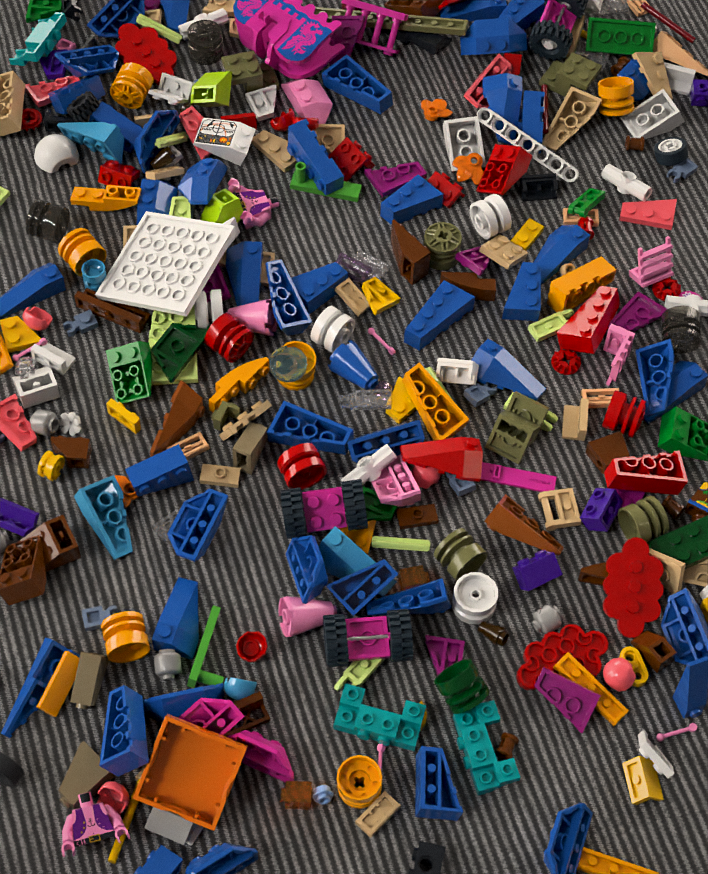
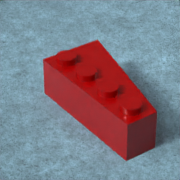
M600 286L557 332L560 349L595 354L610 321L614 318L620 306L618 288Z
M680 450L674 451L671 454L662 452L655 456L646 454L639 458L635 456L614 458L604 471L607 488L678 495L688 483Z

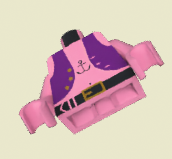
M231 178L227 183L229 185L228 190L232 193L235 191V196L241 202L243 213L240 219H242L245 229L253 226L262 227L271 219V209L279 207L277 197L267 199L263 190L247 189L239 185L238 180Z
M91 792L79 794L78 798L81 808L72 810V814L67 816L62 830V856L65 857L66 850H72V854L75 856V847L115 836L117 841L121 843L120 836L126 834L128 839H130L129 832L125 828L120 814L110 805H104L103 802L94 804Z

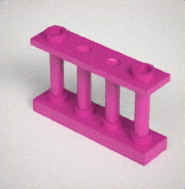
M342 0L341 3L346 4L345 8H347L345 16H352L353 10L357 7L361 9V16L366 17L356 43L384 50L383 54L393 56V53H399L398 50L393 49L399 24L402 23V20H408V14L359 0ZM371 12H375L378 18L370 43L363 41L362 38L368 15ZM386 16L392 17L393 25L387 47L377 44L383 21L386 19Z

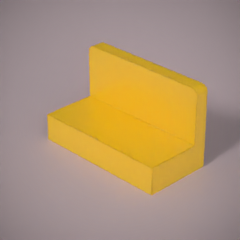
M637 756L622 763L632 804L638 805L650 799L656 801L664 799L657 771L654 769V762L651 759Z

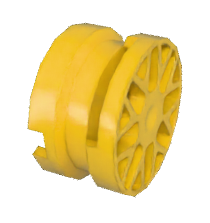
M46 451L39 462L37 474L41 477H47L51 481L56 480L61 474L59 472L60 469L64 467L65 458L59 454L54 455L52 451Z

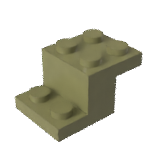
M254 50L221 57L224 70L232 72L231 86L243 84L246 93L275 84L276 90H279V83L273 68L265 62L258 63Z
M572 52L564 63L558 60L554 61L539 80V85L546 84L549 90L566 97L571 86L586 91L601 71L602 65Z
M515 391L507 409L499 414L485 447L516 464H520L528 446L536 440L549 407Z

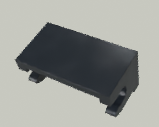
M61 0L62 12L65 16L78 22L80 20L79 13L83 14V9L78 7L77 0Z
M46 110L43 119L45 131L62 133L57 126L58 123L75 122L71 117L52 116L50 114L51 110Z
M556 173L523 175L521 177L519 187L523 202L557 199L556 190H558Z

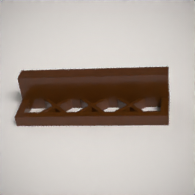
M88 288L83 293L77 291L74 296L76 307L85 311L91 310L92 314L138 333L142 332L151 318V314L130 305L99 300L95 295L96 291Z
M260 691L233 702L243 715L247 714V716L242 718L245 721L241 727H232L231 731L223 736L226 737L244 730L248 731L271 721ZM261 709L264 717L258 720L250 718L252 711Z

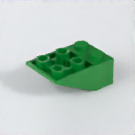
M136 341L106 350L116 402L125 404L151 397L153 360L149 342Z
M676 406L662 415L658 447L669 453L680 450L683 457L708 461V423Z

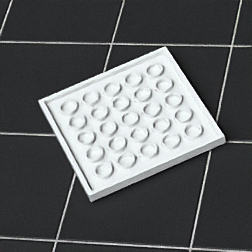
M146 211L95 295L100 300L187 317L237 230L232 225Z

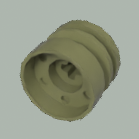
M434 223L425 231L423 244L430 251L429 267L433 269L449 270L458 263L455 257L457 252L461 250L462 235L460 230L451 223Z
M649 495L637 501L636 504H629L618 511V521L627 540L639 537L648 542L651 538L655 539L669 531L667 514L659 500L654 496Z
M465 528L457 529L444 538L437 546L433 555L437 561H440L443 567H448V573L456 581L465 574L476 572L483 565L488 555L479 543H473V537L469 535Z

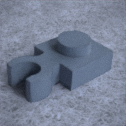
M687 158L680 164L673 165V169H670L667 173V178L675 176L673 183H677L681 176L686 179L696 172L698 166Z
M91 310L74 316L73 322L67 321L63 323L64 330L72 328L67 331L69 337L74 336L79 330L83 334L99 327Z
M486 382L483 386L477 383L476 386L473 385L464 390L463 396L477 407L488 401L490 396L495 395L498 388L497 386L490 388L491 383Z
M446 472L449 484L458 497L476 489L473 481L460 480L455 478L456 475Z
M102 606L82 610L85 631L100 629L104 619L111 616L112 613L118 612L117 606H110L105 611H103Z

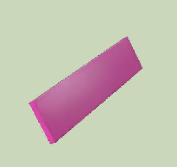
M482 462L481 480L538 492L555 489L556 476Z

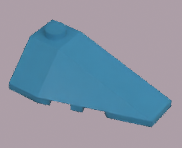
M106 122L57 124L63 135L80 145L84 143L92 152L99 151L103 153V158L116 160L121 164L124 136L116 124Z
M112 475L79 489L74 498L82 514L113 559L116 560L132 553L130 532L126 522L127 514L123 504V491L115 476Z
M336 526L318 546L324 560L326 573L339 578H343L376 563ZM393 579L378 595L384 597L397 581Z

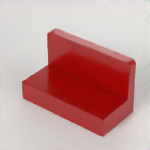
M254 112L220 116L221 120L241 122L257 130L256 114Z

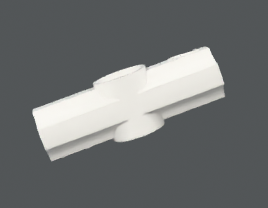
M222 8L209 14L201 13L194 20L179 25L178 29L183 36L182 39L186 40L199 34H209L214 28L228 23L229 18L226 10Z
M611 164L606 165L602 170V178L617 186V190L622 194H631L644 202L652 194L653 190L651 187L637 180L636 175L630 171H621Z
M667 295L665 298L664 308L668 309V312L682 313L691 319L700 316L708 317V300H702L698 295H688L686 297Z
M386 444L372 456L361 458L357 463V467L343 477L341 481L362 479V485L367 481L372 482L381 475V470L393 462L397 456Z

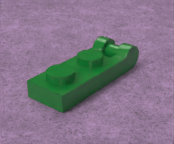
M589 188L569 205L568 214H578L580 217L586 218L588 212L605 198L606 191Z

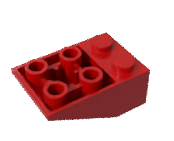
M495 144L476 191L504 195L527 172L533 156L520 146Z

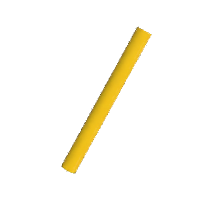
M140 779L137 780L122 820L127 830L130 827L139 802L132 798ZM126 834L120 836L121 843L115 839L108 862L116 864Z

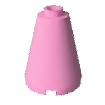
M271 299L229 308L228 312H226L230 313L240 324L245 325L247 329L255 333L273 336L272 332L277 330L278 323L273 314Z
M285 596L280 598L278 612L279 616H282L283 622L280 623L282 633L285 637H293L323 625V615L337 614L336 606L331 601L313 599L304 604L301 598Z

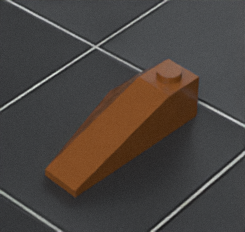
M180 381L170 402L173 403L171 411L164 415L163 430H158L150 450V457L165 451L167 447L175 444L196 424L198 418L204 414L203 398L183 381Z
M506 494L485 519L488 528L494 532L497 531L502 535L539 549L554 552L558 556L564 549L551 534L539 529L538 522L534 518H527L523 514L525 510Z

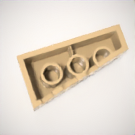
M14 71L0 74V136L21 131L25 83Z

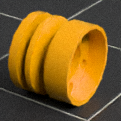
M125 63L122 65L110 88V95L121 106L137 109L142 106L153 84V77L145 67L136 63Z
M616 76L608 77L598 82V95L602 99L599 105V112L601 114L622 116L634 111V97L631 96L634 93L633 79Z
M78 228L69 232L63 237L58 246L59 255L81 277H83L81 268L84 262L90 259H98L104 263L107 257L106 250L86 228Z
M288 342L280 348L277 355L283 353L293 356L298 364L297 370L289 377H280L278 375L276 377L284 388L298 391L308 387L314 379L316 354L311 346L304 342ZM277 362L276 368H280L281 363Z
M124 611L107 617L101 623L103 638L106 641L107 657L111 662H132L149 653L150 645L148 636L145 633L143 615L139 612Z
M362 755L349 757L342 762L336 778L339 797L351 808L363 809L369 807L381 795L382 773L380 767L373 759ZM356 782L359 784L363 782V788L361 786L356 788Z

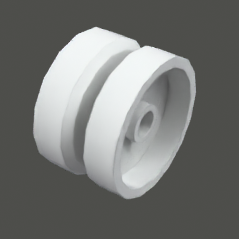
M489 195L484 200L476 201L470 205L472 223L476 231L484 239H490L498 233H503L511 228L512 220L509 209L499 195Z
M221 289L210 291V302H207L204 290L197 298L194 309L198 328L207 329L209 319H212L213 323L218 317L223 315Z
M329 306L319 315L314 323L310 335L311 340L320 346L324 345L325 349L333 353L341 344L344 343L346 345L355 327V319L347 314L342 315L340 310Z
M470 572L457 580L453 590L452 609L461 621L479 625L482 621L487 622L493 616L498 600V588L494 580L480 572Z

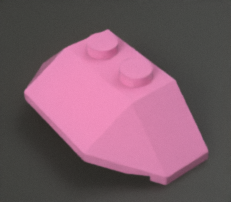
M295 79L281 84L283 91L300 118H316V120L318 118L319 124H326L333 103L319 81Z
M398 455L393 462L382 469L381 475L371 482L380 503L403 507L421 501V491L406 462H403L401 455Z

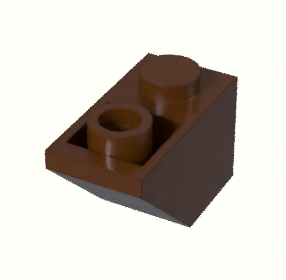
M51 436L50 441L53 451L65 458V463L68 467L89 468L91 455L90 439L84 437Z
M647 630L630 642L656 673L673 663L677 654L663 636Z

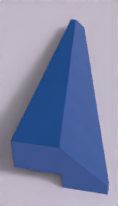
M45 637L2 729V735L10 738L11 734L20 725H23L34 711L39 709L37 705L64 652L69 651L80 658L78 653Z

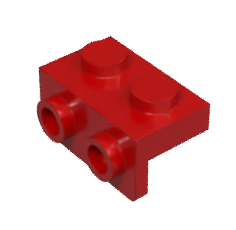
M109 160L100 166L98 182L105 185L131 187L132 182L140 177V170L135 169L131 165L119 164L116 160Z
M435 171L427 182L443 193L442 204L450 209L459 196L462 198L465 196L461 192L463 188L456 182L454 184L450 183L449 180L451 178L445 173L439 174Z

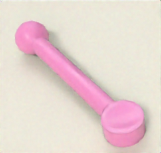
M374 328L368 329V334L373 335L391 355L396 353L393 347H390L375 333Z
M41 338L36 344L39 346L46 345L47 340L46 338ZM31 347L18 355L14 354L12 360L18 361L20 357L31 351Z
M691 723L686 728L666 734L659 733L656 735V739L663 741L664 738L687 731L695 732L697 725Z
M378 744L377 751H379L378 766L380 769H382V757L386 748L383 744Z

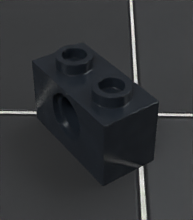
M420 841L419 847H414L411 860L415 861L414 869L409 868L408 874H440L446 847ZM427 864L431 867V870L423 871L420 866Z

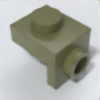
M222 401L218 410L215 409L211 419L213 420L214 429L221 431L228 417L237 419L236 417L240 415V407L232 402Z

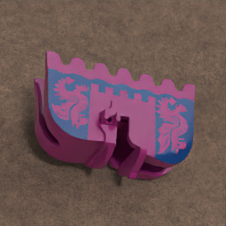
M236 0L233 10L241 43L248 49L254 50L258 57L264 59L267 56L265 63L289 78L305 79L314 76L345 49V46L340 43L330 46V36L342 26V23L338 20H334L331 23L326 22L328 14L325 12L315 15V6L313 4L303 7L301 6L303 0Z

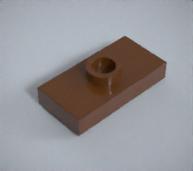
M435 504L396 509L400 530L438 524L439 521Z

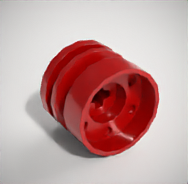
M225 313L211 324L206 332L204 342L213 351H219V355L224 357L227 362L233 363L240 359L249 349L254 339V333L247 329L245 325L240 324L230 313Z
M615 390L602 427L614 431L618 424L622 425L621 432L623 435L627 427H629L628 436L633 438L643 421L646 401L641 399L637 407L635 406L637 397H634L631 403L628 404L626 403L627 394Z

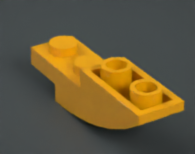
M107 185L106 189L74 187L70 201L71 205L89 206L90 211L120 210L138 204L142 189Z
M264 357L247 362L233 369L215 383L216 393L208 400L209 410L211 412H214L215 409L218 410L222 401L228 402L240 390L246 394L249 389H253L258 380L268 374L270 370L269 359Z

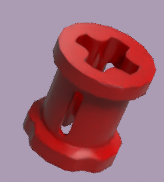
M582 217L578 220V226L590 234L589 240L594 237V231L592 230L594 221L592 218Z

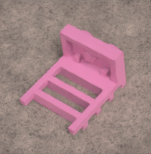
M665 237V244L643 252L642 248H638V267L629 270V277L641 287H647L674 275V272L671 271V267H673L671 258H673L671 253L673 248L671 237Z
M611 324L608 329L603 348L604 351L616 355L611 363L610 376L606 382L608 386L612 381L616 382L618 373L621 372L622 366L630 355L635 333Z

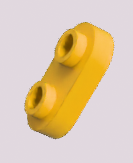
M631 646L622 649L619 658L626 659L630 657L633 660L629 661V663L633 665V671L640 679H635L632 686L641 687L647 682L649 676L640 652L636 648Z

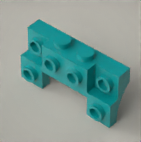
M55 12L50 18L38 19L37 26L35 28L32 27V32L25 41L27 48L16 49L14 58H9L10 64L26 66L28 61L38 62L41 57H47L62 37L60 30L67 22L65 14Z
M345 683L333 729L356 735L362 740L371 739L385 746L393 745L415 752L426 705L406 700L402 715L363 705L365 689Z
M494 700L480 703L464 713L453 714V721L458 734L457 744L459 750L464 752V766L466 770H470L478 796L490 793L509 783L520 781L521 778L514 758L497 762L486 726L498 723L501 720Z

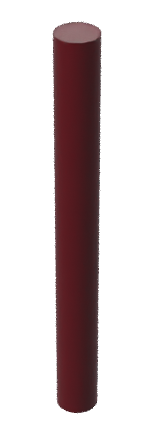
M646 2L642 3L641 8L690 43L693 44L696 38Z
M544 84L541 86V92H545L542 122L543 134H548V85Z

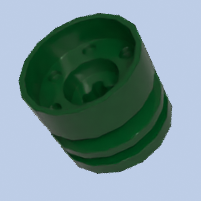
M464 659L452 664L434 680V684L441 695L446 696L445 701L447 705H450L449 707L453 714H460L471 710L484 701L490 693L488 686L484 684L483 678L477 677L479 672L471 659Z

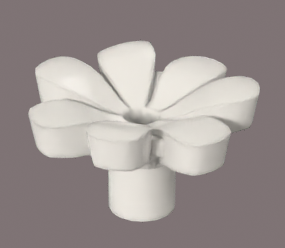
M74 412L69 414L62 413L60 415L62 418L59 419L60 425H64L61 429L63 433L69 431V434L74 436L80 432L81 427L79 424L81 421L79 416L75 415Z

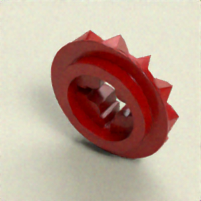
M32 108L23 109L21 130H35V127H40L42 122L41 113Z
M669 277L654 283L652 291L658 299L665 301L667 295L679 297L681 285L678 284L677 280ZM664 286H671L670 289H664Z
M561 348L560 351H555L551 364L558 373L571 375L579 370L581 361L576 351L572 352L570 349L563 350ZM564 357H565L567 360H570V361H569V365H568V363H566V361H563Z

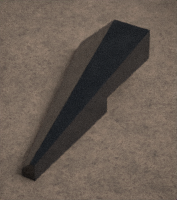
M381 29L382 32L390 36L391 29ZM398 30L396 35L398 41L406 45L411 42L433 55L440 49L444 50L452 42V38L434 33Z

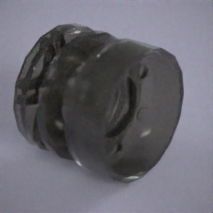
M199 20L189 26L187 40L190 59L200 65H211L218 62L223 56L221 27L211 20Z
M40 199L35 200L27 215L26 233L39 239L44 237L46 241L55 244L60 243L68 229L70 221L69 209L57 204L52 206L50 202H44Z
M675 306L667 309L662 314V341L671 339L674 353L678 354L693 352L700 347V313L689 306Z

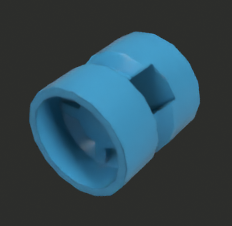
M90 259L84 262L81 268L85 289L88 288L97 292L106 277V269L101 260Z

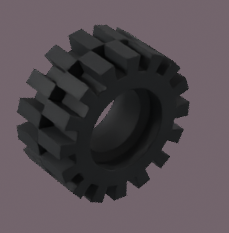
M91 91L82 93L81 96L76 97L77 99L68 105L69 107H67L66 111L75 122L83 121L84 118H88L89 115L91 116L100 103Z

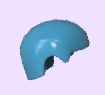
M233 677L229 680L226 678L224 690L232 699L240 700L254 694L257 682Z

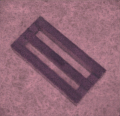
M342 252L336 260L338 264L361 275L362 278L360 279L348 272V277L361 284L365 282L366 278L368 279L369 273L373 270ZM342 258L365 269V273L341 261Z

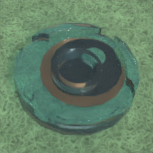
M282 346L276 349L270 357V371L280 381L295 382L306 373L307 358L296 347Z

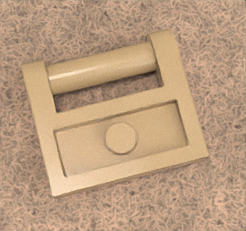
M573 488L544 491L538 494V499L542 503L546 519L545 527L547 531L581 525ZM551 499H554L559 517L557 520L553 519L549 503Z

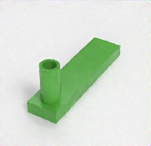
M297 162L290 183V189L325 196L322 191L318 190L315 182L307 176L306 164L304 162ZM344 181L342 188L326 196L358 202L362 185Z
M214 605L212 607L188 679V687L195 688L196 682L207 685L223 683V676L201 670L221 609L220 607Z

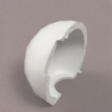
M51 134L38 142L34 159L42 170L54 173L63 164L68 163L70 166L77 164L79 153L75 143L68 137L60 134Z

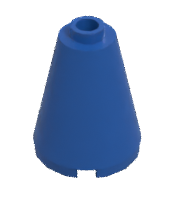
M350 340L348 341L350 343L347 345L341 344L330 356L332 362L330 365L328 364L329 370L365 390L374 389L378 385L379 376L357 343Z

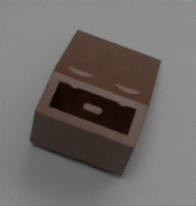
M389 0L384 6L390 10L408 15L435 17L442 10L438 6L443 0Z
M392 220L391 246L399 272L411 285H414L428 275L430 251L414 235H411L402 224Z
M64 515L44 522L20 540L23 541L27 538L41 535L46 572L81 558L79 546Z
M41 535L8 545L5 549L0 569V596L10 606L43 595L47 577Z

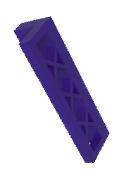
M0 497L1 528L23 537L35 530L40 513Z

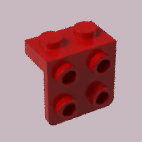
M348 137L328 156L329 159L332 158L344 175V181L346 182L363 165L368 169H372L375 166L371 161L373 159L372 156L366 151L363 153L361 151L363 147L356 140L352 142Z

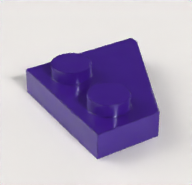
M67 49L52 50L47 57L39 59L48 80L65 77L66 68L54 55L55 52L68 51Z

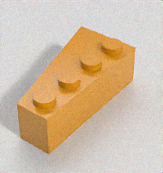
M602 256L551 281L547 304L556 312H562L569 308L574 309L587 300L600 286H607L614 281L616 269Z
M420 362L405 373L402 382L433 441L449 439L466 426L469 418Z

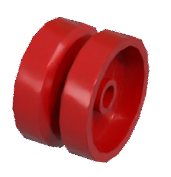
M302 443L291 447L277 461V466L281 474L284 475V480L290 489L300 487L301 490L312 487L322 480L327 473V468L320 458L316 446L311 443Z

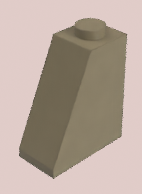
M250 422L233 446V466L241 468V472L252 475L268 440L267 427L259 423Z
M81 652L70 702L76 703L77 708L88 709L89 706H95L109 662L106 655Z
M85 741L80 743L59 788L61 796L59 800L67 809L70 807L73 810L81 808L78 798L79 794L91 792L93 797L103 784L114 778L113 773L99 766L100 756Z

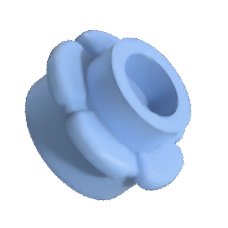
M320 785L314 789L313 799L315 802L324 805L328 804L334 796L333 791H331L328 785Z

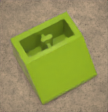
M232 72L205 73L192 86L190 103L202 107L229 106Z
M226 188L213 194L210 202L206 204L200 220L223 224L235 217L238 223L243 213L241 202L237 196Z

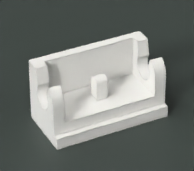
M438 358L436 377H439L441 382L476 386L479 365L474 361Z

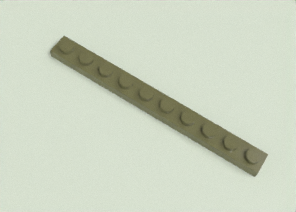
M315 7L314 14L327 13L328 20L326 22L331 23L332 16H345L346 9ZM353 10L352 16L362 15V12L358 10ZM371 12L368 15L365 27L375 28L378 18L376 16L377 13ZM409 15L407 21L402 20V23L399 24L398 30L465 36L469 24L468 20ZM386 16L382 29H391L393 25L392 17Z

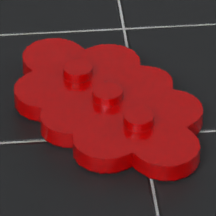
M132 23L120 26L118 30L120 40L116 43L115 49L120 52L119 58L124 59V64L136 63L145 67L151 73L153 81L157 85L160 83L162 73L174 76L173 68L177 64V56L175 52L168 49V43L165 39L158 38V33L154 28L143 27L139 29Z
M639 537L627 540L623 545L622 552L609 556L606 561V571L609 575L603 581V590L607 594L603 601V611L609 618L617 620V629L626 638L639 636L643 632L645 623L653 622L660 616L661 606L658 599L664 592L663 585L659 580L663 575V564L657 557L649 556L647 542Z
M575 624L564 626L560 633L548 632L544 635L541 642H531L523 652L525 664L516 673L517 683L525 690H535L534 685L543 667L559 674L553 667L567 652L596 677L602 667L599 657L605 654L608 649L607 637L603 633L594 630L585 633L581 627Z

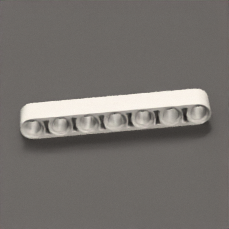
M483 107L478 110V120L514 146H520L526 150L524 142L530 140L532 148L526 151L537 162L567 182H574L578 179L579 172L574 166L489 108ZM484 111L490 113L488 120H483L481 117ZM498 121H503L504 123L502 130H497L495 127ZM513 130L518 132V137L515 140L510 139V132ZM540 150H545L547 153L546 158L543 160L538 158ZM554 160L561 162V166L557 170L552 167ZM570 169L575 171L573 179L566 177V173Z

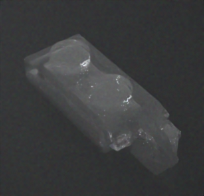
M32 357L20 358L15 367V375L20 376V379H28L29 375H35L37 360L32 359Z
M354 390L349 395H339L340 408H349L350 410L392 409V390Z

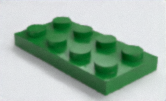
M589 17L585 52L630 56L635 52H653L656 23Z

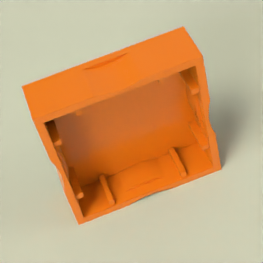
M167 714L155 740L149 763L143 770L132 799L160 810L174 812L185 820L214 831L248 745Z

